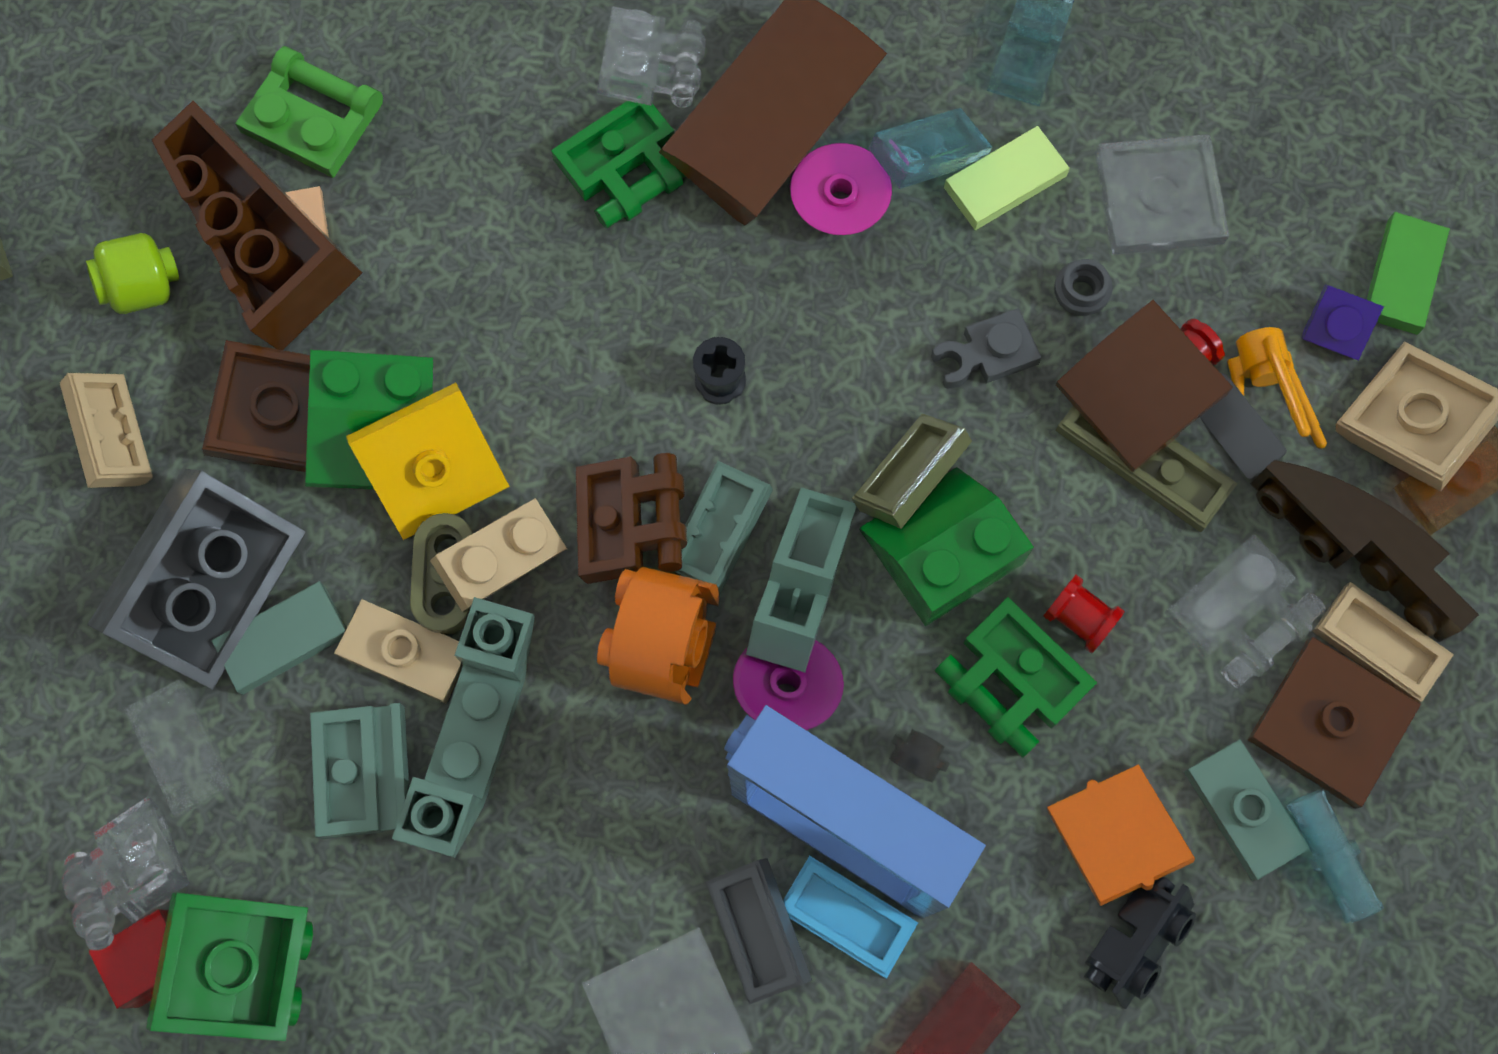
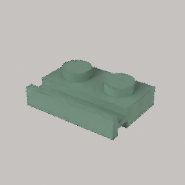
M392 703L390 706H366L310 713L315 837L329 839L395 830L409 790L405 707L401 703Z

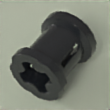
M712 337L703 341L696 348L693 356L695 387L702 394L703 398L707 402L720 405L728 404L734 398L740 396L746 385L744 372L745 355L742 348L735 341L725 337ZM717 365L728 366V369L724 370L722 378H715L711 375V373H715Z

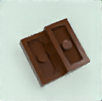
M1154 300L1146 304L1102 340L1056 383L1058 389L1132 473L1174 441L1182 430L1226 397L1233 388Z

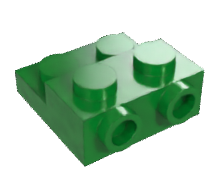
M172 892L146 1029L156 1032L286 1041L288 1026H295L302 1004L301 987L295 986L299 960H306L313 939V924L311 921H306L308 907Z

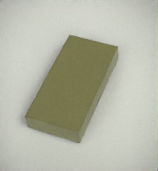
M921 414L851 498L858 510L902 529L971 444L972 440L966 429Z

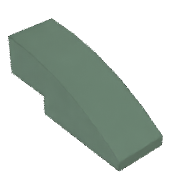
M805 488L800 489L775 555L769 581L753 621L746 655L802 672L806 671L857 507L855 503Z

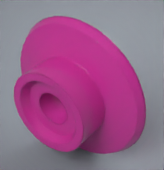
M834 143L821 146L803 158L793 173L790 191L795 209L809 225L828 234L851 235L870 228L882 218L891 201L892 184L886 167L876 155L857 145ZM835 192H844L849 197L845 199L835 198L832 194Z

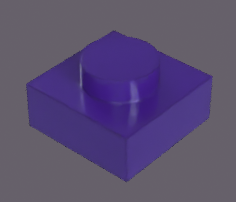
M1325 284L1301 338L1359 361L1384 306Z

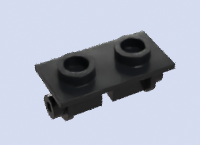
M1166 877L1155 880L1151 890H1144L1142 887L1134 890L1118 913L1119 919L1136 929L1133 936L1129 938L1110 925L1085 962L1090 968L1084 975V978L1103 992L1107 991L1111 983L1114 984L1115 987L1112 992L1118 1003L1125 1009H1127L1134 996L1143 1000L1151 992L1162 969L1161 966L1156 964L1169 943L1179 946L1194 925L1196 913L1191 910L1195 904L1189 887L1182 884L1175 896L1171 894L1175 885Z

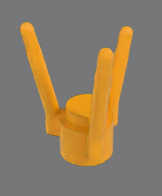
M1265 327L1240 336L1236 341L1239 356L1227 361L1231 381L1243 396L1245 378H1250L1252 385L1256 387H1266L1278 383L1299 435L1302 437L1311 435L1317 448H1325L1327 441L1295 371L1283 331L1276 327Z

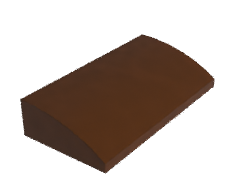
M784 0L659 153L729 215L745 226L759 215L887 53L857 27L819 1Z

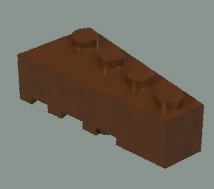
M194 101L188 104L152 139L181 198L188 203L197 221L195 225L203 241L210 246L221 267L219 272L228 289L235 294L244 311L241 314L249 330L275 349L284 350L363 273L250 155Z

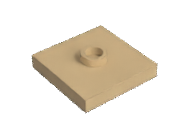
M1404 341L1338 420L1335 431L1349 442L1441 492L1498 421V389Z

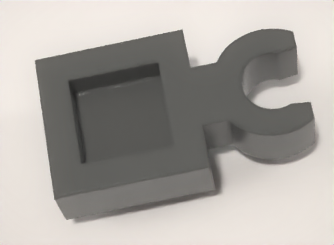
M1019 308L967 326L964 331L967 344L963 345L956 341L942 342L932 350L931 354L933 362L944 358H953L959 363L960 369L944 376L942 383L945 388H956L963 385L968 380L970 373L979 369L987 384L1039 365L1042 358Z

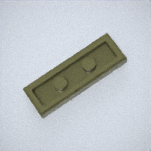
M1074 406L1055 430L1199 532H1202L1238 484L1176 440L1172 441L1132 473Z

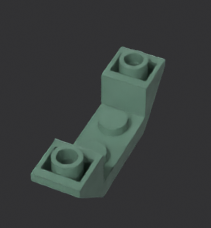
M474 597L454 655L463 667L425 779L412 778L392 837L393 840L454 858L458 854L484 807L525 682L535 618L534 614Z

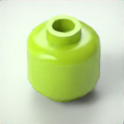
M145 233L102 241L94 247V259L85 261L99 305L109 303L110 307L119 314L132 313L167 303L171 294L169 282L179 280L177 266L171 249L169 247L158 249L154 239Z

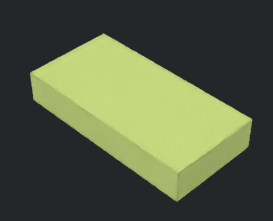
M1036 126L947 178L944 189L974 230H977L1067 177L1070 167L1041 129Z

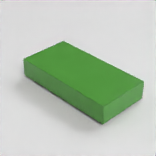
M1394 212L1390 216L1366 299L1384 306L1377 323L1416 335L1425 328L1450 228L1398 212Z

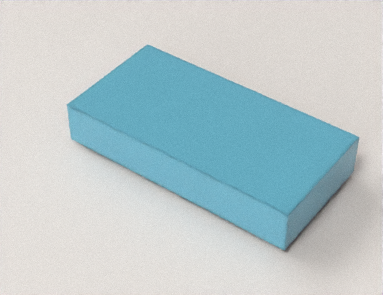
M810 855L783 899L790 920L887 979L918 924L917 921Z

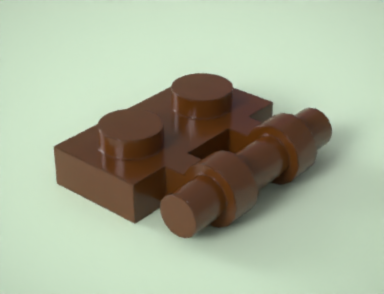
M671 453L657 454L653 458L654 474L640 476L639 465L631 456L576 467L578 576L585 583L591 584L619 579L625 569L637 572L643 567V552L657 550L658 568L661 571L673 572L683 567L682 549L687 546V528L685 524L680 522L679 500L683 499L685 491L684 478L677 470L676 455ZM655 501L656 523L642 525L641 503Z

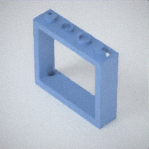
M765 705L756 720L746 715L737 730L734 729L724 747V750L728 752L725 759L729 761L727 768L732 796L921 919L950 907L986 846L767 705Z

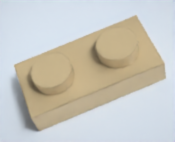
M535 498L436 554L430 562L463 612L471 607L474 597L484 600L556 557L567 548Z

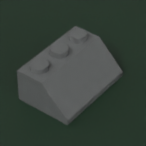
M183 468L87 625L213 690L225 670V663L254 617L258 614L305 531L205 472ZM231 630L217 653L211 640Z

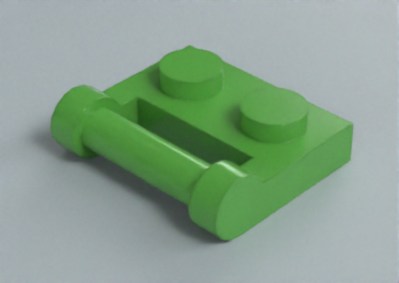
M283 46L276 52L273 58L271 72L235 124L240 133L334 178L381 107L383 95L380 91L368 85L357 87L304 61V56L300 52ZM295 80L350 107V111L343 119L287 90Z

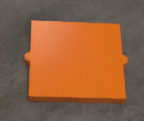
M1139 764L1099 783L1096 780H1090L1087 782V789L1047 807L1058 832L1100 906L1140 887L1144 890H1151L1155 880L1181 869L1195 860L1194 855Z

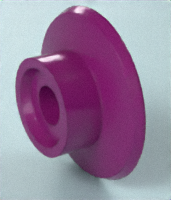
M815 640L805 672L746 655L747 648L737 660L733 673L735 695L743 710L754 720L758 718L765 705H767L803 729L809 730L825 722L835 712L841 701L844 689L842 670L834 655L817 640ZM781 684H789L792 685L796 689V691L790 693L784 692L780 690L778 686Z

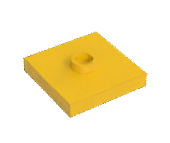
M457 383L447 386L346 436L349 446L403 540L415 535L418 527L433 515L442 513L455 515L510 487Z

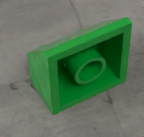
M310 350L306 487L374 489L349 446L346 436L433 394V357Z
M958 467L945 474L902 529L877 518L859 528L925 627L1023 565L1034 548L1000 498Z

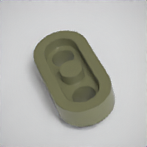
M448 513L429 517L418 527L415 533L410 596L411 611L415 619L424 628L444 635L454 634L464 628L470 608L462 612L455 601L454 608L450 613L446 615L435 613L434 606L436 601L443 596L452 597L430 560L438 554V545L443 540L454 539L458 543L473 534L469 525L462 518Z

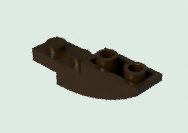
M1278 460L1271 462L1250 483L1258 491L1256 497L1262 508L1277 519L1285 518L1301 534L1299 537L1300 544L1312 558L1322 563L1328 561L1336 569L1354 556L1361 563L1359 568L1365 580L1380 591H1389L1406 608L1404 610L1406 620L1425 635L1434 636L1441 642L1463 631L1479 616L1434 570L1450 553L1422 528L1396 509L1366 491L1322 472Z

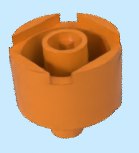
M641 567L637 572L625 569L620 575L616 587L615 603L620 608L614 629L606 628L602 634L598 646L597 663L609 667V678L614 687L686 705L692 698L685 690V687L689 685L698 688L715 635L716 623L705 619L707 604L716 606L719 604L718 587L714 583L647 567Z

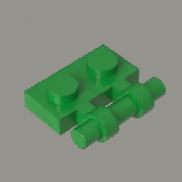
M643 91L551 150L554 162L584 201H587L603 189L611 198L594 210L598 220L606 229L623 218L626 221H630L642 213V205L663 191L667 194L672 193L683 185L682 179L686 177L659 153L675 131ZM645 163L651 170V173L628 187L621 177Z
M1009 597L964 640L963 644L979 658L969 670L951 654L935 669V672L951 687L947 693L960 705L966 702L991 727L987 732L1000 745L1006 741L1022 758L1039 743V740L1022 724L1033 712L1052 729L1097 684L1076 661ZM993 673L1020 698L1009 710L982 685Z

